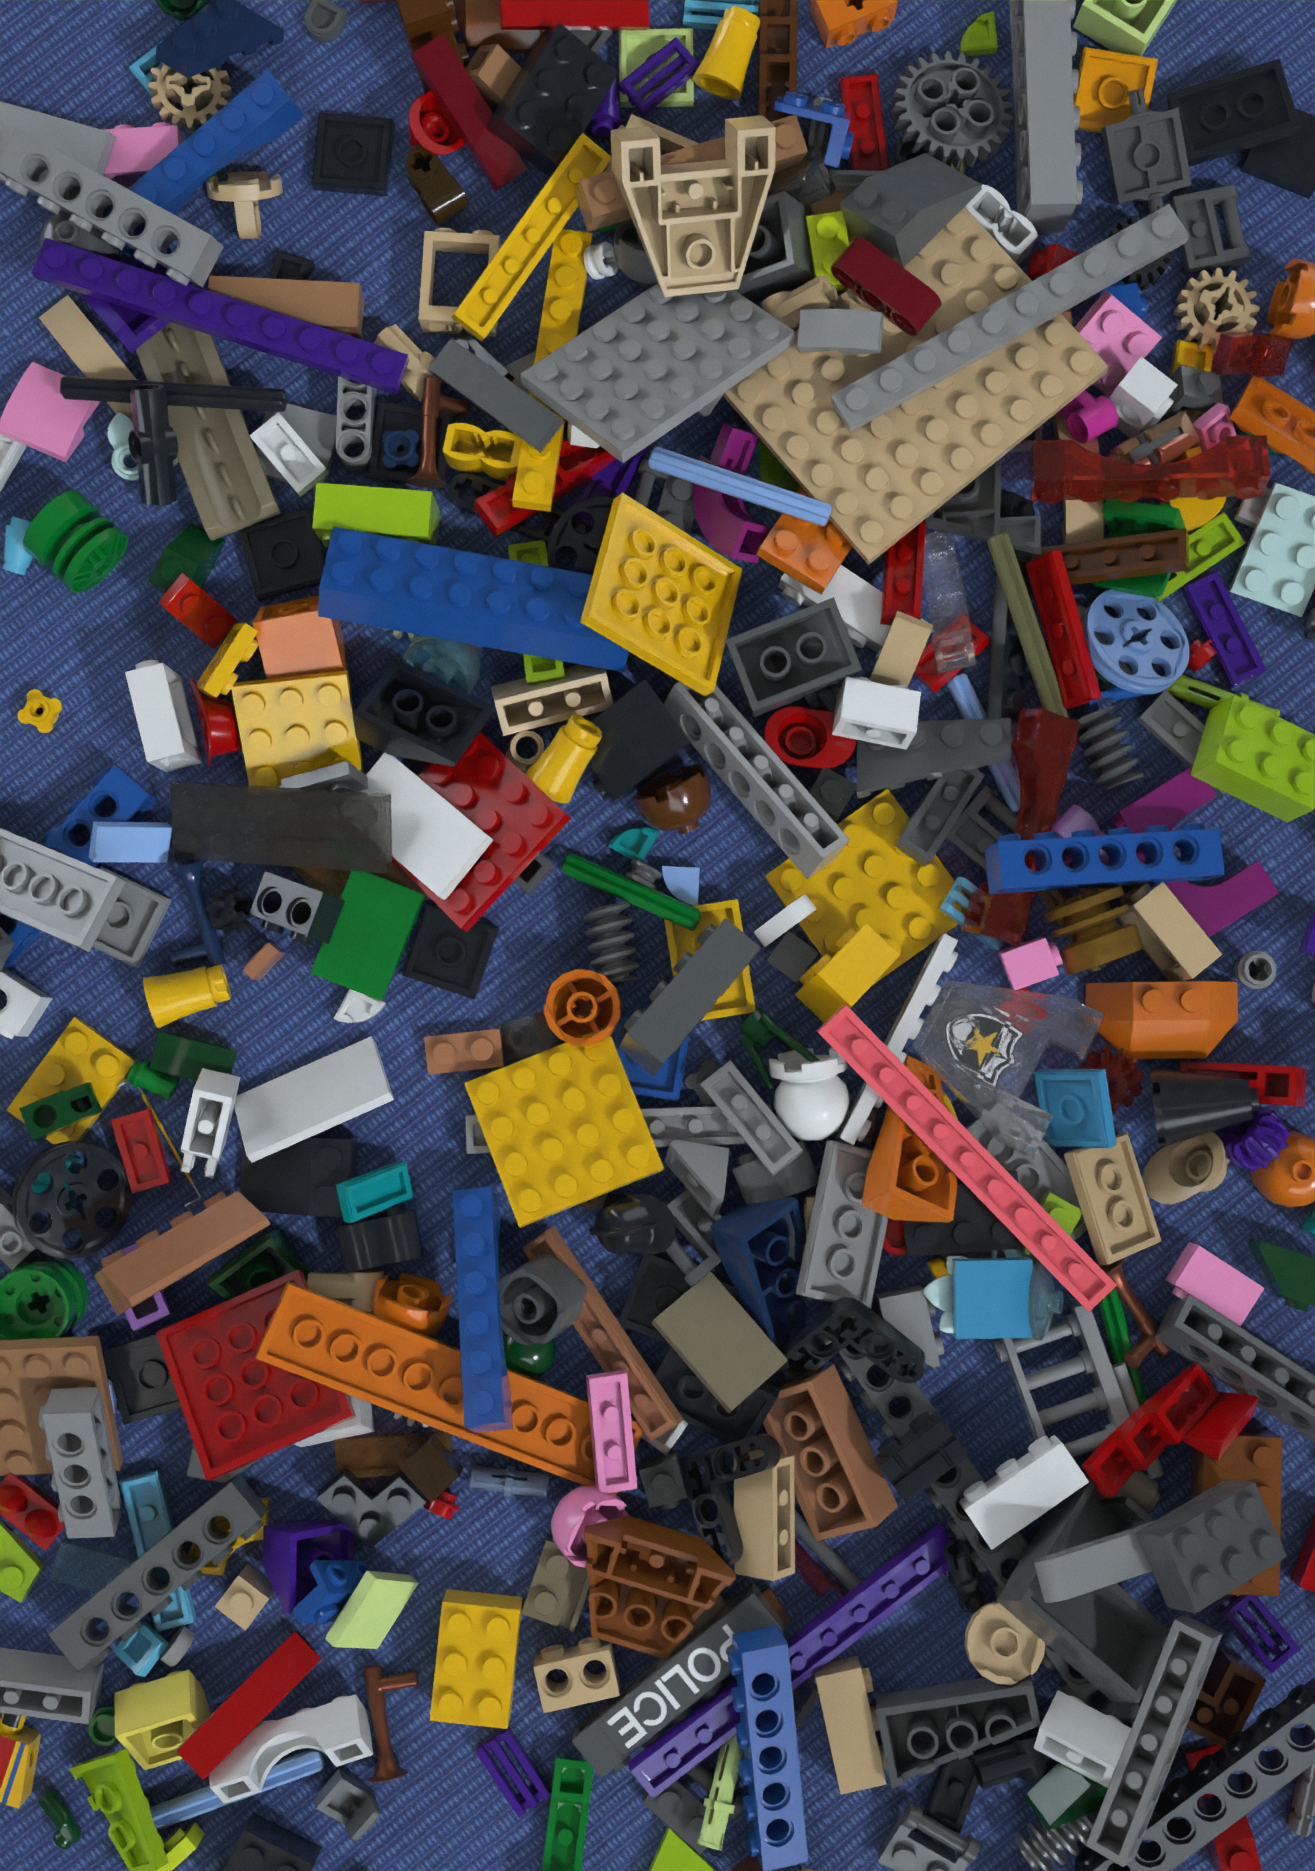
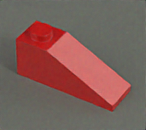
M1180 1061V1072L1248 1080L1249 1088L1257 1087L1259 1104L1305 1107L1306 1068Z
M1211 1744L1183 1751L1188 1773L1195 1768L1202 1757L1209 1754L1212 1755L1222 1747L1217 1744ZM1204 1794L1202 1796L1211 1797L1213 1794ZM1246 1815L1207 1843L1211 1863L1215 1871H1262L1254 1837Z

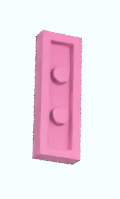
M625 1370L586 1375L596 1487L599 1493L605 1494L637 1489L627 1373Z

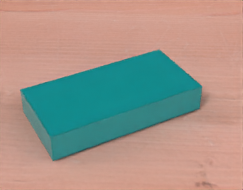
M406 1161L393 1162L336 1185L343 1220L348 1223L356 1222L414 1198Z

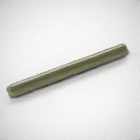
M1004 532L995 534L987 539V544L1055 746L1060 750L1072 748L1077 744V738L1068 711L1065 708L1061 690L1009 534Z

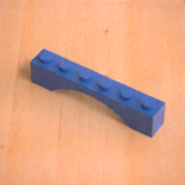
M267 69L128 189L175 215L192 193L217 171L244 153L276 140L304 115ZM113 205L105 208L103 218L112 212ZM145 222L137 226L135 236L140 235L144 231ZM125 245L122 252L134 260L135 250Z
M491 1186L453 1190L464 1426L473 1433L513 1429L511 1391L504 1352L500 1310L499 1255L501 1224L499 1197Z

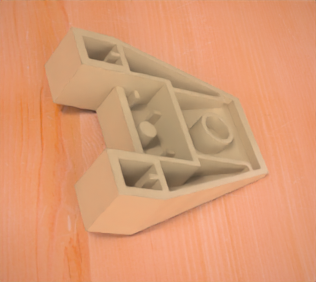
M763 115L725 119L724 160L661 166L660 137L649 126L611 130L612 171L663 296L673 297L739 289L776 168V127Z

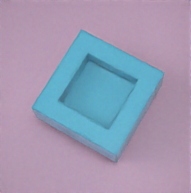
M140 1619L139 1621L143 1626L125 1642L121 1640L113 1652L137 1676L146 1677L169 1646V1643L146 1621Z

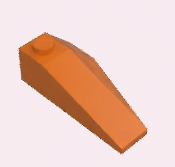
M906 1056L903 1064L945 1106L939 1070L910 1056ZM888 1105L867 1169L862 1206L892 1220L945 1223L953 1221L958 1186L955 1173L950 1172V1168Z

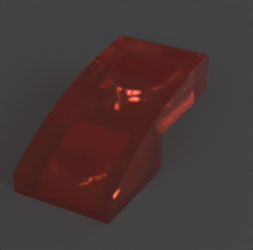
M1221 333L1211 371L1220 375L1249 373L1256 377L1283 375L1293 339L1268 333Z

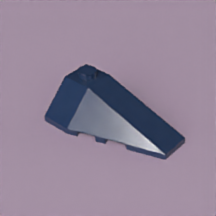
M793 1197L738 1206L710 1225L719 1257L746 1312L781 1352L785 1343L805 1328V1302L800 1299V1295L795 1293L801 1269V1245L806 1244V1230L798 1201Z

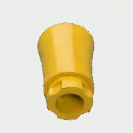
M739 6L726 8L723 19L718 23L709 48L693 75V81L704 91L723 99L738 100L741 98L745 74L757 40L756 33L760 26V19L757 15Z
M572 715L566 725L561 726L552 742L537 761L525 772V775L553 801L562 804L570 803L584 770L597 751L596 745L602 738V731L594 723L582 716Z
M222 964L209 968L203 966L169 975L143 977L148 1007L158 1029L180 1018L216 1007L217 1003L231 999L230 987Z

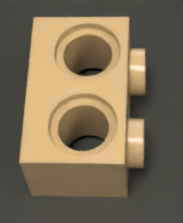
M591 1636L580 1640L577 1646L563 1648V1645L548 1646L540 1651L541 1654L535 1656L533 1668L543 1713L620 1696L621 1683L611 1642ZM591 1660H598L605 1665L606 1669L602 1673L592 1674L586 1669L585 1665ZM553 1669H561L567 1674L568 1678L561 1683H556L550 1680L547 1673Z

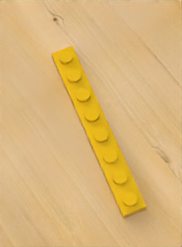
M562 229L553 241L534 364L578 336L588 275L584 264V252L588 246L592 245L593 233ZM529 392L531 397L559 416L564 423L541 453L522 440L512 502L513 507L551 512L565 418Z

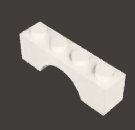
M355 1694L337 1697L331 1703L316 1708L301 1709L294 1715L279 1720L264 1721L258 1727H255L209 1774L210 1788L224 1804L262 1792L265 1779L272 1767L282 1757L299 1749L311 1748L320 1750L329 1757L335 1767L373 1755L368 1711Z

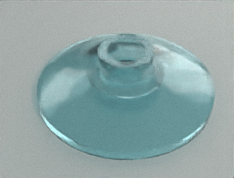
M1037 1262L1033 1268L1030 1280L1028 1312L1031 1334L1035 1340L1042 1341L1050 1329L1054 1314L1062 1313L1064 1300L1063 1292L1054 1288L1051 1273L1041 1262Z

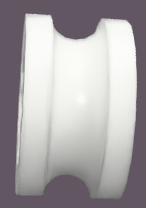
M605 241L598 245L588 246L585 249V268L593 279L599 280L605 276L609 277L617 273L619 267L616 263L614 247L611 243Z

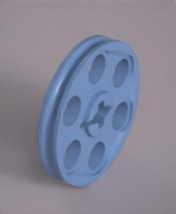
M1111 589L1100 594L1083 613L1081 624L1093 667L1105 679L1117 687L1137 694H1155L1170 687L1185 671L1190 653L1186 633L1176 616L1163 603L1157 602L1155 598ZM1104 605L1113 608L1118 618L1109 616L1104 610ZM1136 608L1145 610L1149 614L1150 620L1140 617ZM1094 632L1103 634L1107 638L1109 645L1100 643L1096 639ZM1145 634V636L1141 639V641H1137V642H1134V641H1133V642L1130 643L1128 646L1124 647L1129 640H1133V639L1137 640V639H1139L1142 635ZM1162 636L1169 639L1172 642L1174 649H1169L1166 646H1164V644L1161 642L1160 637ZM1118 661L1128 664L1132 669L1133 675L1122 671ZM1151 663L1163 668L1166 677L1154 672Z

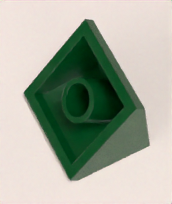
M277 1228L266 1234L206 1281L213 1290L228 1301L298 1269L303 1271L307 1281L311 1270L281 1229Z

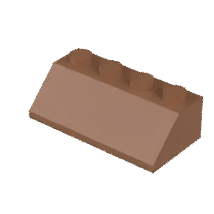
M222 1191L203 1202L206 1209L195 1216L189 1210L171 1220L172 1229L159 1235L157 1230H154L135 1241L138 1246L136 1250L125 1255L121 1249L100 1261L103 1269L94 1276L117 1316L269 1226L270 1222L267 1217L239 1191L228 1197Z
M831 1364L821 1367L805 1379H790L776 1386L780 1389V1392L763 1425L767 1434L777 1440L781 1453L794 1455L795 1496L815 1541L877 1527L898 1505L882 1470L874 1459L873 1449L835 1365Z

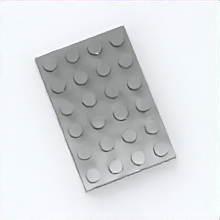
M656 284L522 372L520 377L524 388L624 463L794 345L795 331L735 290L664 297L659 284Z

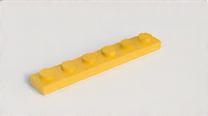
M584 133L578 137L451 317L481 342L486 338L579 206L575 195L580 180L601 174L612 159L609 154Z

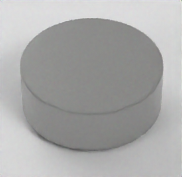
M181 1626L171 1638L169 1646L159 1659L168 1666L174 1667L191 1646L195 1633L186 1626Z

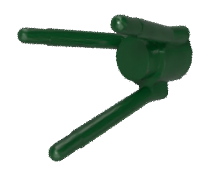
M761 1008L751 1014L739 1027L745 1035L739 1042L748 1051L769 1090L774 1088V1084L755 1045L758 1044L763 1049L776 1038L790 1051L795 1050L810 1062L821 1061L776 1025Z

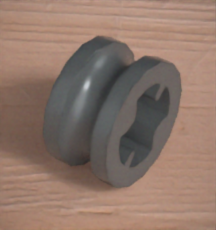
M632 859L630 862L632 870L626 872L624 876L655 890L654 881L660 879L662 873L645 863Z

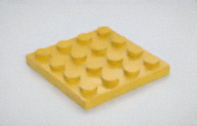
M622 492L614 498L580 623L701 695L707 696L715 690L725 640L743 569Z
M888 788L837 824L850 839L834 861L809 879L802 874L790 858L764 876L785 907L806 894L817 908L797 924L821 957L825 953L832 957L839 950L835 942L850 927L857 932L867 923L900 956L873 985L936 941L941 935L958 925V923L939 910L955 881L936 854L931 862L923 867L893 845L909 821V817ZM956 901L952 904L953 907L966 917L972 915Z
M593 1031L581 1037H591L596 1034ZM611 1035L603 1042L589 1047L573 1046L566 1042L464 1083L520 1228L664 1170Z

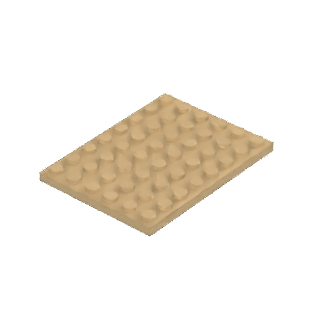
M966 207L904 267L929 286L939 296L942 303L941 307L916 336L905 333L884 317L881 353L843 355L840 351L803 353L797 348L798 329L795 332L794 345L723 394L724 398L810 498L831 506L829 520L868 565L1107 373L1109 367L1062 314H1059L849 433L831 403L832 394L1032 282ZM850 290L845 291L839 296V300L836 303L837 307L835 308L877 312Z

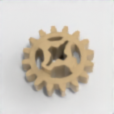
M160 62L162 65L161 70L158 68H151L150 70L152 77L157 81L148 83L150 93L155 95L151 98L154 109H161L159 112L161 119L166 122L172 118V124L177 125L179 129L183 124H187L190 134L195 132L196 125L201 124L202 126L228 104V101L224 98L232 97L231 87L226 85L230 79L226 70L220 71L222 66L205 71L210 77H203L201 74L186 78ZM189 86H196L192 88V94H185L189 91ZM167 99H171L173 103H179L183 107V111L175 108Z
M1217 268L1212 277H1210L1208 272L1203 270L1197 277V280L1194 278L1189 279L1184 287L1186 290H1182L1176 299L1180 304L1174 310V315L1183 317L1176 328L1177 330L1187 329L1189 333L1184 340L1189 342L1194 338L1197 339L1200 351L1206 344L1211 345L1212 353L1215 354L1222 344L1227 351H1230L1236 345V341L1242 344L1249 336L1247 331L1251 332L1257 324V321L1252 317H1255L1259 312L1260 306L1251 304L1257 293L1256 291L1247 293L1245 287L1249 281L1244 279L1240 283L1236 282L1235 271H1232L1228 277H1223L1221 268ZM1219 301V306L1217 308L1219 310L1217 314L1218 317L1214 320L1213 318L1216 313L1214 312L1216 307L1215 305Z

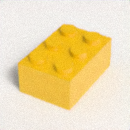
M447 1589L441 1608L429 1721L508 1729L512 1709L523 1597Z

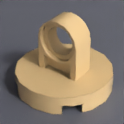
M243 171L228 173V181L218 183L217 175L211 176L206 180L209 199L234 202L237 230L240 239L260 238L261 218L258 200L272 198L283 193L280 174L276 173L269 180V174L266 171Z
M998 1601L986 1604L974 1613L965 1630L964 1646L969 1661L983 1677L996 1684L1013 1685L1018 1683V1681L1025 1679L1029 1674H1034L1044 1657L1045 1642Z

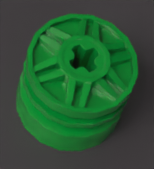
M72 490L55 497L35 516L25 532L23 546L41 565L47 568L52 567L53 576L62 582L64 581L66 588L75 594H80L99 584L117 566L128 546V536L121 529L114 527V523L110 519L100 517L99 509L77 490Z
M45 1256L27 1262L0 1281V1339L60 1338L78 1324L88 1308L89 1291L84 1276L75 1265L62 1258ZM47 1295L50 1302L43 1303L40 1296Z

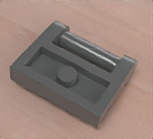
M1235 185L1174 196L1172 198L1170 206L1189 234L1187 242L1179 246L1185 274L1229 265L1240 266L1252 260L1251 249L1245 245L1236 205L1239 196ZM1214 205L1221 206L1230 246L1228 250L1223 249Z
M641 460L638 468L640 479L634 500L647 508L654 480L665 482L656 514L690 535L696 516L693 498L694 483L653 470L648 466L649 460Z
M987 785L978 792L960 814L945 840L986 874L984 848L996 843L997 837L1002 836V834L977 814L982 807L987 809L1015 834H1020L1022 840H1035V834L1043 833L1036 826L1030 827L994 797V791Z
M686 1189L669 1203L667 1207L673 1214L676 1227L704 1261L697 1265L675 1238L672 1245L665 1252L686 1275L684 1280L692 1287L722 1262L710 1227L722 1216L718 1214L712 1218L691 1192Z
M698 1763L687 1774L710 1793L714 1775ZM680 1778L653 1799L647 1792L643 1795L642 1803L701 1855L707 1848L697 1844L706 1811V1806H703L704 1799ZM738 1791L734 1792L732 1805L735 1806L733 1814H729L728 1822L736 1817L743 1808V1796Z
M910 1802L878 1851V1862L894 1871H965L969 1863H973L980 1851L981 1842L970 1835L967 1837L960 1835L923 1814L921 1807ZM917 1828L957 1852L954 1855L912 1830Z

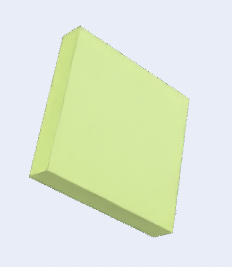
M693 28L619 30V83L675 37L693 56ZM676 52L635 85L633 89L637 91L653 78L658 71L665 68L680 55ZM686 63L685 65H683L669 78H667L664 82L657 86L653 91L646 95L643 98V100L646 99L649 95H651L654 91H656L660 86H662L665 82H667L670 78H672L676 73H678L688 64ZM693 77L656 107H694ZM620 92V108L636 107L635 105L632 106L628 101L626 94L623 95Z
M366 1571L328 1631L325 1639L333 1647L378 1649L419 1582L407 1574Z

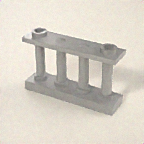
M1078 1300L1067 1303L1070 1314L1065 1315L1066 1320L1033 1331V1338H1000L993 1341L1000 1362L1004 1363L1007 1361L1035 1441L1046 1436L1043 1427L1095 1408H1098L1100 1411L1105 1410L1110 1423L1104 1426L1105 1430L1064 1444L1073 1458L1096 1450L1129 1417L1092 1310L1088 1312ZM1071 1334L1073 1337L1079 1336L1083 1351L1078 1352V1357L1024 1375L1017 1353ZM1083 1371L1086 1374L1092 1373L1096 1387L1091 1389L1092 1393L1037 1412L1030 1390Z

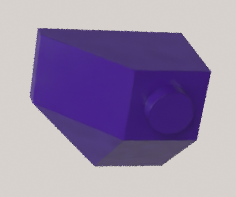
M296 1519L264 1525L263 1566L285 1613H294L293 1609L317 1586L316 1580L309 1568L315 1560H354V1533L340 1520Z

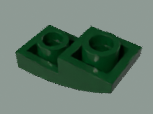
M158 1030L149 1068L196 1081L202 1068L231 1075L237 1050L231 1047L198 1041L196 1038Z

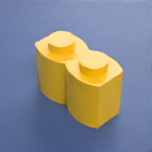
M453 423L447 427L443 454L447 464L457 471L471 474L484 471L495 479L507 481L509 475L517 472L522 439L507 431L494 430L485 433L482 429L471 424Z

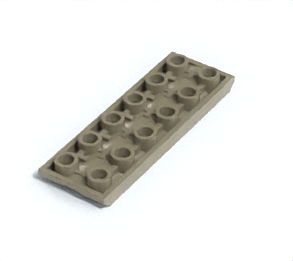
M170 322L136 349L147 381L232 386L212 335ZM168 405L169 426L173 428L178 441L177 459L203 527L211 541L281 513L241 410Z

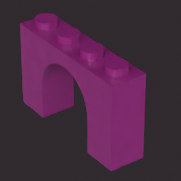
M1191 766L1111 815L1115 822L1112 824V828L1130 827L1132 828V834L1145 833L1144 828L1167 825L1168 831H1172L1180 819L1217 795L1211 785L1191 776L1193 768ZM1137 847V858L1140 862L1145 863V853L1141 848ZM1259 861L1245 865L1225 879L1209 887L1197 886L1189 882L1165 883L1208 937L1279 894Z

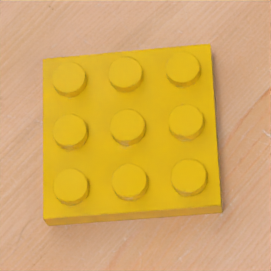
M348 670L234 683L231 691L251 796L262 795L264 790L281 786V779L348 761L364 774L360 744L356 733Z

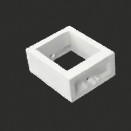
M158 660L140 662L135 665V670L125 672L146 761L164 772L202 763L181 676L164 663H159Z

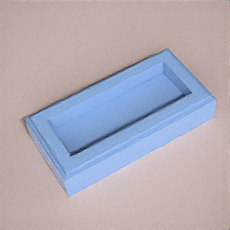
M93 821L89 858L92 862L167 863L172 827L165 822Z

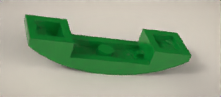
M556 1756L542 1871H581L594 1770L587 1760Z

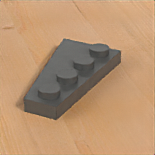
M1011 718L918 721L917 733L907 750L857 740L858 799L870 796L873 791L889 788L890 791L905 787V783L924 778H927V781L940 778L943 773L959 769L964 772L1010 760Z

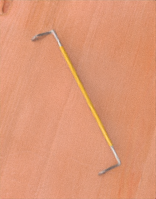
M127 1081L122 1082L121 1084L117 1085V1087L119 1088V1087H121L122 1085H124V1084H126V1083H129V1082H127ZM138 1087L143 1100L145 1101L147 1107L149 1109L151 1108L157 1125L159 1126L176 1159L182 1167L183 1162L180 1156L178 1155L170 1138L168 1137L156 1113L150 1105L147 1097L142 1092L141 1088ZM184 1172L190 1184H192L197 1195L199 1196V1198L184 1205V1207H187L188 1205L199 1201L201 1199V1195L198 1192L196 1186L194 1185V1181L192 1180L190 1174Z

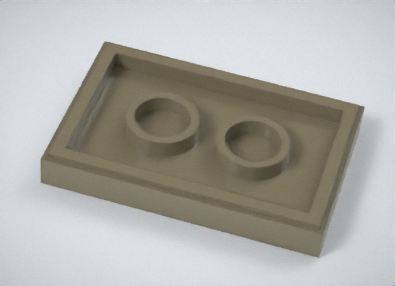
M711 1271L652 1321L653 1326L728 1413L734 1410L788 1361Z

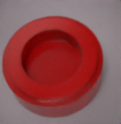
M888 1218L883 1249L896 1256L905 1255L903 1221Z

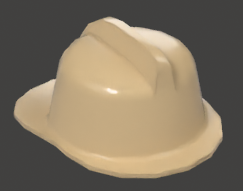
M1210 1132L1160 1149L1149 1159L1144 1168L1143 1183L1151 1199L1161 1204H1176L1185 1201L1199 1192H1208L1217 1188L1225 1178L1227 1164L1230 1161L1227 1158L1228 1155L1225 1154L1223 1142L1215 1133Z

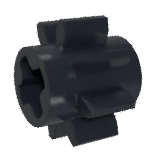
M233 886L228 890L222 888L211 894L214 903L205 907V910L208 911L211 926L223 930L226 936L235 931L240 933L251 927L247 920L252 917L249 912L253 902L249 895L238 891L237 886Z

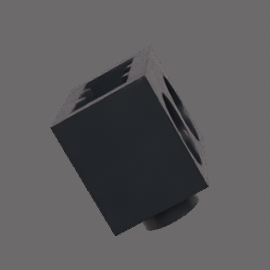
M265 871L249 914L263 919L261 927L273 932L283 934L285 928L292 930L290 938L311 946L314 939L329 944L345 901Z

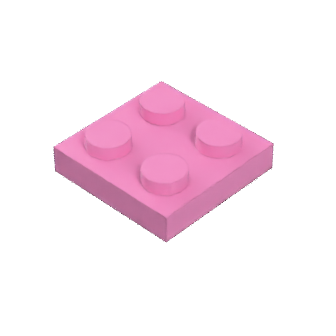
M1107 290L1074 327L1109 366L1107 373L1093 383L1094 386L1108 397L1111 396L1141 356L1145 358L1162 338L1153 328Z

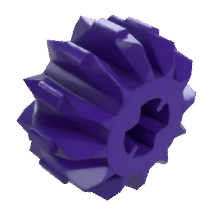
M1260 1107V1111H1252V1120L1222 1129L1224 1136L1221 1138V1141L1223 1142L1225 1153L1228 1155L1227 1158L1242 1169L1247 1168L1252 1172L1256 1171L1260 1166L1267 1169L1272 1159H1279L1278 1153L1280 1150L1288 1147L1285 1140L1290 1132L1281 1121L1282 1118L1268 1107Z

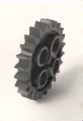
M946 51L943 60H940L935 52H933L928 63L920 57L915 67L909 65L904 76L900 77L892 98V103L895 105L891 116L898 118L895 130H906L902 142L914 141L916 143L912 151L914 154L923 149L930 156L939 157V161L946 163L947 159L952 160L955 169L959 168L963 159L969 167H973L977 157L982 162H986L990 152L996 154L1009 132V127L1013 120V117L1009 114L1013 108V103L1006 101L1010 93L1009 89H998L1002 78L996 77L991 79L989 77L992 69L991 66L980 70L978 68V58H975L969 64L966 63L965 53H961L958 60H953L950 51Z

